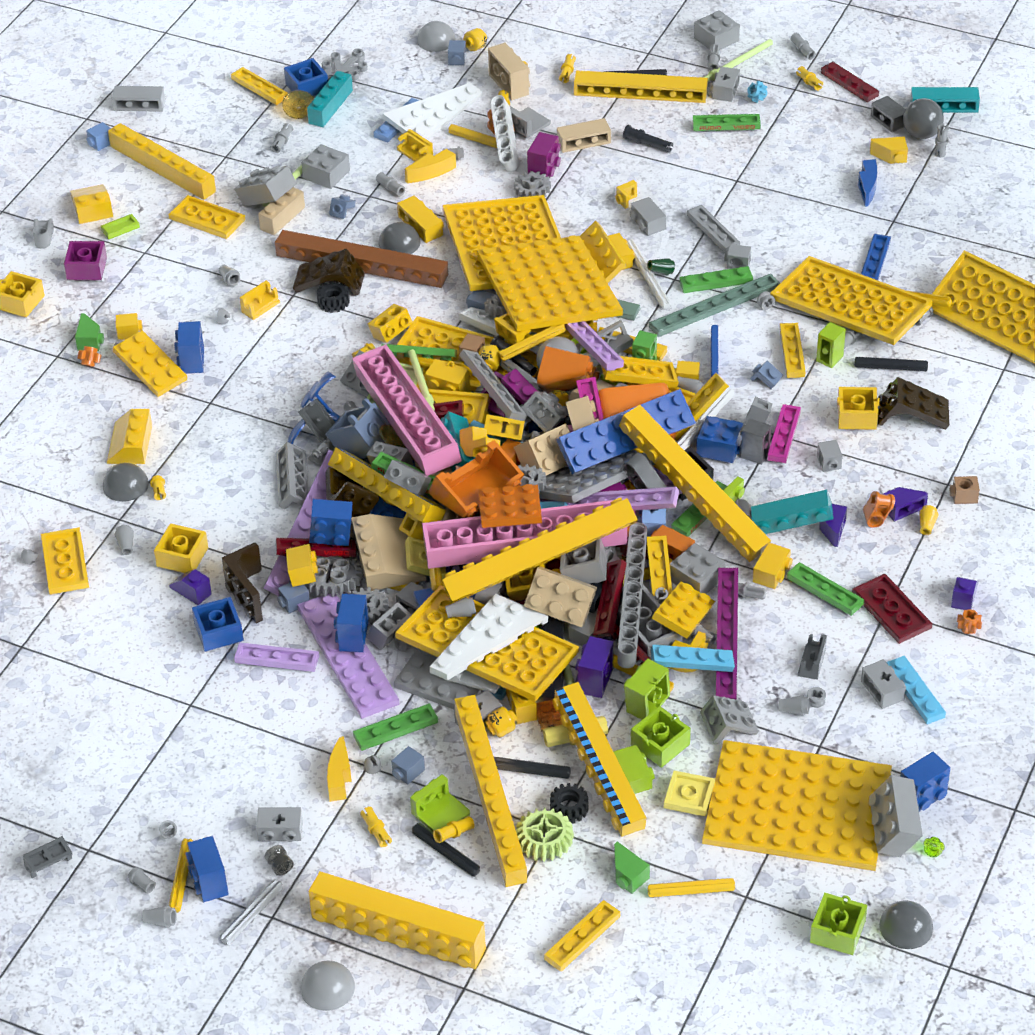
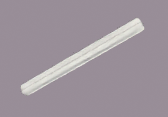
M633 239L627 240L628 247L633 250L635 255L633 260L659 305L664 310L666 308L669 309L671 302L654 273L648 270L647 261Z
M728 387L696 421V424L691 426L677 443L683 450L687 449L697 438L706 416L715 417L734 396L733 389Z

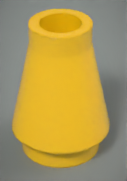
M925 505L919 511L921 534H931L939 516L936 507Z

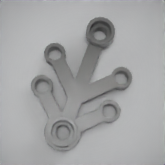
M360 48L354 49L352 57L343 65L340 62V53H331V61L334 62L336 71L352 74L353 81L359 78L358 72L368 70L367 63L363 62L365 60V53ZM326 60L321 64L322 69L328 75L329 81L335 73L332 74L331 62ZM354 63H358V66L351 67Z

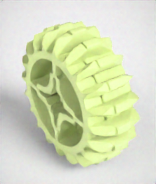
M545 807L542 811L535 809L534 813L528 811L527 815L522 816L516 826V833L522 853H526L527 858L533 856L535 861L538 858H542L544 862L546 858H550L553 861L555 856L561 858L562 853H567L573 843L574 832L571 822H569L567 816H563L561 811L555 813L554 808L551 811H547Z

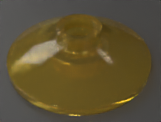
M292 91L283 99V111L291 118L304 119L308 117L307 107L314 98L306 91Z
M386 424L380 426L379 433L384 443L406 448L392 426Z

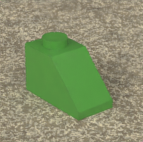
M81 313L75 335L77 351L84 350V346L97 348L99 351L100 345L104 343V334L101 333L100 326L85 313Z
M617 841L614 844L616 883L620 888L626 889L633 894L650 879V865Z

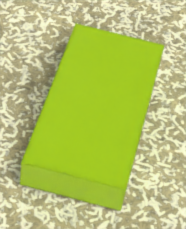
M132 214L101 225V231L108 239L140 228L139 222Z

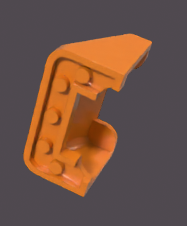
M545 346L537 384L546 393L554 390H573L578 388L577 380L595 377L598 380L600 371H597L598 368L593 366V362H590L591 358L589 356Z
M665 383L611 387L598 391L603 419L670 393ZM676 432L673 433V434H670V436H671L674 440H675V438H676Z
M495 440L486 445L488 448L486 452H479L475 459L453 473L441 472L436 475L428 493L435 500L461 517L470 518L475 516L480 509L478 489L520 486L524 473Z

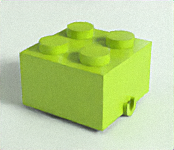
M647 659L638 666L635 674L624 683L627 713L643 720L657 707L662 706L670 696L668 668L650 659Z
M659 706L631 728V746L637 745L640 752H644L648 759L662 768L690 745L691 728L680 721L677 714L672 715Z
M824 892L811 926L810 943L853 955L866 922L868 905L852 901L847 895L839 897Z

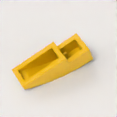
M444 149L435 156L430 153L405 168V182L425 181L456 168V154L448 149Z
M344 736L339 737L328 763L327 782L330 802L347 799L345 783L352 782Z

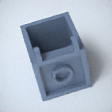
M367 398L362 400L363 406L345 411L326 433V436L335 448L337 447L352 453L360 459L368 458L367 453L376 441L387 443L396 433L377 405L371 403Z

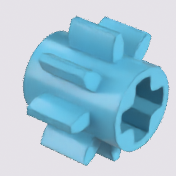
M757 81L756 84L752 82L747 89L749 94L747 97L756 103L759 100L764 101L767 96V86L763 85L760 81Z

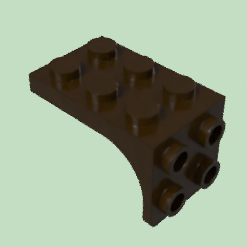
M346 248L338 252L334 251L325 257H319L312 262L301 264L297 271L293 290L298 293L328 281H338L348 286L353 294L357 296L360 294L365 273L362 267H359L355 261L354 256Z
M897 377L893 382L889 383L886 391L878 396V425L880 426L890 417L897 414H910L945 430L950 425L949 399L915 385L910 381Z
M329 467L326 470V500L352 502L351 518L368 515L379 501V495L364 489L362 485L334 468Z
M252 543L222 557L227 591L234 595L239 606H243L247 617H251L257 624L263 621L260 593L248 578L259 573L262 570L259 546L257 543Z

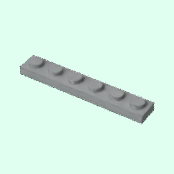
M463 349L459 356L463 359L464 364L470 368L472 374L480 381L481 386L487 390L488 395L494 399L497 406L505 413V417L524 421L527 416L478 352Z

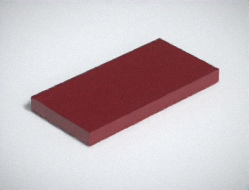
M882 574L852 588V593L864 599L863 606L898 644L932 629L933 623L886 574Z

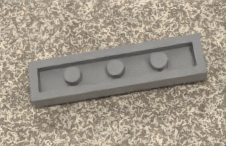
M702 204L687 210V216L724 253L729 251L730 244L740 245V241Z

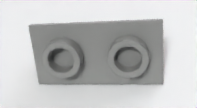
M329 438L325 443L323 442L312 451L308 460L321 466L328 450L333 452L335 450Z

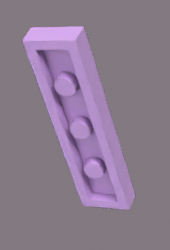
M239 642L234 658L235 663L315 672L319 651Z

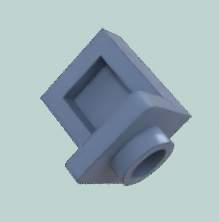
M344 194L332 198L329 215L344 219L347 209L355 207L356 200H352L350 196Z
M767 360L762 365L758 364L752 370L754 374L750 380L754 381L758 377L772 389L782 378L783 374Z

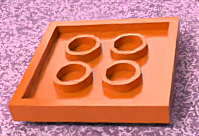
M526 484L524 486L478 489L482 528L542 523L538 485Z

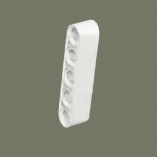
M496 95L491 99L490 104L498 156L504 168L511 172L519 166L511 109L502 95Z

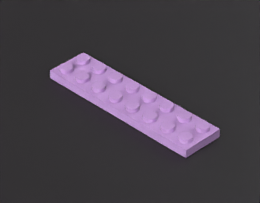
M336 593L334 597L331 594H327L326 597L320 596L298 604V611L361 719L400 705L399 698L366 643L364 653L339 651V644L335 643V632L337 629H334L333 626L334 617H338L336 613L337 602H340Z

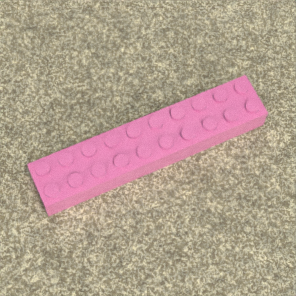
M386 344L352 358L357 377L425 475L429 476L462 461L456 441Z
M613 500L541 509L542 523L482 528L481 516L422 523L428 569L482 562L481 559L487 555L492 554L494 557L501 554L500 550L505 547L519 546L518 542L526 538H530V540L535 539L538 533L544 530L551 532L556 529V525L562 522L569 524L578 515L585 513V516L592 514V510L599 506L608 507ZM627 527L601 538L604 547L627 544Z

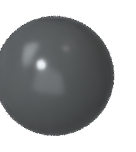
M926 98L911 102L903 114V124L906 131L918 139H928L935 136L938 131V125L944 122L941 107L935 101Z
M403 222L388 225L379 237V248L412 254L418 250L421 244L419 234L415 228Z
M132 463L114 465L107 471L103 479L105 495L112 500L120 502L139 498L147 491L149 486L146 473L139 466Z
M901 900L886 908L880 918L879 929L881 935L889 944L901 949H916L925 945L931 939L933 921L929 912L919 903Z

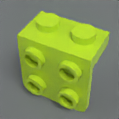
M443 774L436 779H432L428 785L416 791L410 797L411 814L432 832L447 826V823L451 821H459L470 816V810L449 793L448 778Z

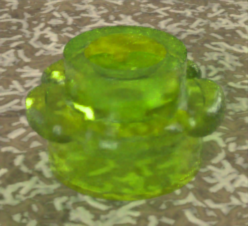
M937 837L926 838L923 842L925 845L924 852L930 857H938L945 849L944 843Z

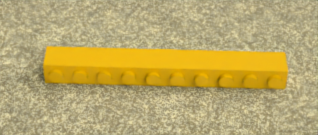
M641 405L623 415L619 424L621 430L658 466L661 472L673 482L674 486L682 491L687 499L699 509L700 513L726 537L727 541L749 562L760 556L771 540Z
M621 497L610 502V506L605 508L603 505L592 510V514L585 516V513L578 515L569 524L562 522L556 525V529L551 532L544 530L538 533L535 539L530 540V538H526L518 542L519 546L505 547L500 550L501 554L494 557L492 554L487 555L481 559L482 562L476 565L472 562L463 566L464 570L456 573L453 570L444 575L445 578L442 579V584L451 604L635 524L638 519L628 498L624 500Z
M476 696L456 698V719L505 886L510 887L527 883V866Z

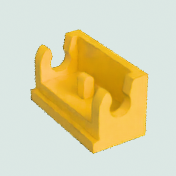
M408 129L406 133L399 136L398 140L402 141L404 139V141L397 146V150L414 162L429 153L433 155V143L413 130Z
M265 280L240 297L241 312L255 320L279 304L280 300L278 299L276 287L271 290L270 282Z
M508 313L499 318H494L496 333L512 345L533 336L528 334L531 330L516 331L511 320L506 322L505 320L510 318Z

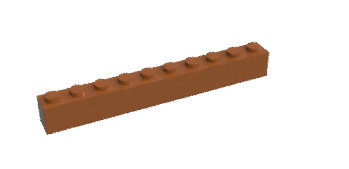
M282 230L275 241L276 256L299 261L312 262L319 257H325L334 251L338 252L347 248L350 254L354 256L359 267H362L366 274L442 288L449 275L448 261L288 230Z

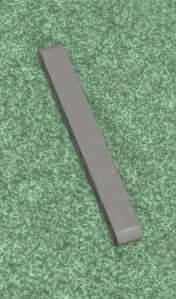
M639 522L631 525L629 528L617 659L619 666L622 668L633 667L636 664L647 544V527Z

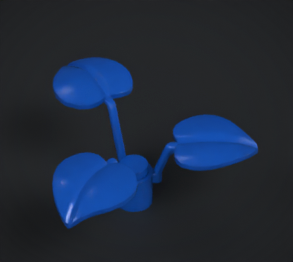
M328 371L319 382L316 381L310 391L304 396L300 407L304 408L309 400L312 402L313 398L316 397L336 423L341 416L329 408L318 395L321 388L336 378L335 375ZM303 419L291 431L288 437L289 443L293 444L306 423Z

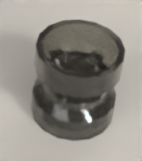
M275 845L265 853V860L269 865H272V870L276 875H285L293 868L294 862L287 855L282 845Z

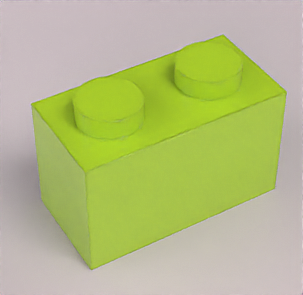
M829 322L818 333L816 362L833 368L844 356L845 328Z
M637 745L613 751L634 794L652 789V780L655 779L653 769L647 766L645 754L640 752Z

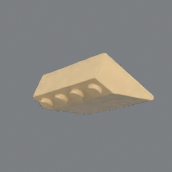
M374 514L351 518L353 535L367 588L371 587V591H374L376 588L378 590L409 584L411 581L414 583L426 581L425 575L407 570L405 541L408 535L399 530L403 521L402 518Z

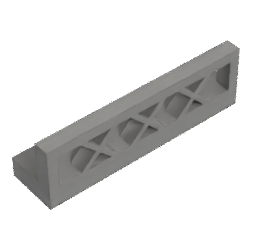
M621 320L597 332L600 337H605L604 341L617 354L631 347L634 342L627 334ZM620 327L621 333L617 336H612L614 330ZM577 343L576 346L581 352L583 346L580 343ZM589 352L582 354L591 358L590 362H593L594 367L600 364Z
M286 442L276 452L279 507L286 509L292 502L302 506L308 494L306 451Z

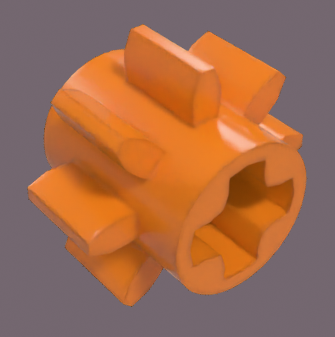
M84 346V350H79L77 359L81 360V365L94 367L95 363H100L101 354L97 353V348Z
M964 610L963 615L958 614L957 628L961 629L964 634H975L976 629L982 628V615H978L975 610Z

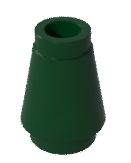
M670 258L649 260L647 268L653 272L668 276L673 274L675 262Z

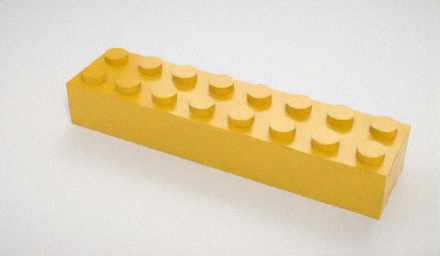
M319 871L308 891L312 918L319 922L333 924L341 929L352 930L360 935L371 936L382 942H390L401 948H409L420 954H428L442 961H450L464 968L469 967L475 970L486 950L484 922L321 871Z

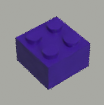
M590 636L587 644L582 646L581 659L578 658L575 670L578 673L575 683L579 682L585 695L603 698L614 669V641Z

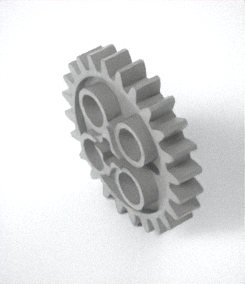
M319 556L316 562L318 567V573L315 574L316 582L304 584L309 589V593L316 591V595L323 593L324 597L327 594H331L334 597L335 593L341 596L343 591L350 593L349 589L355 590L356 586H360V581H362L363 570L361 563H357V559L352 560V557Z

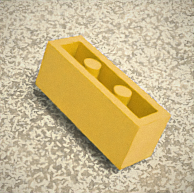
M415 195L397 203L398 217L404 223L414 227L419 237L425 243L443 236L444 223L442 219L438 218Z

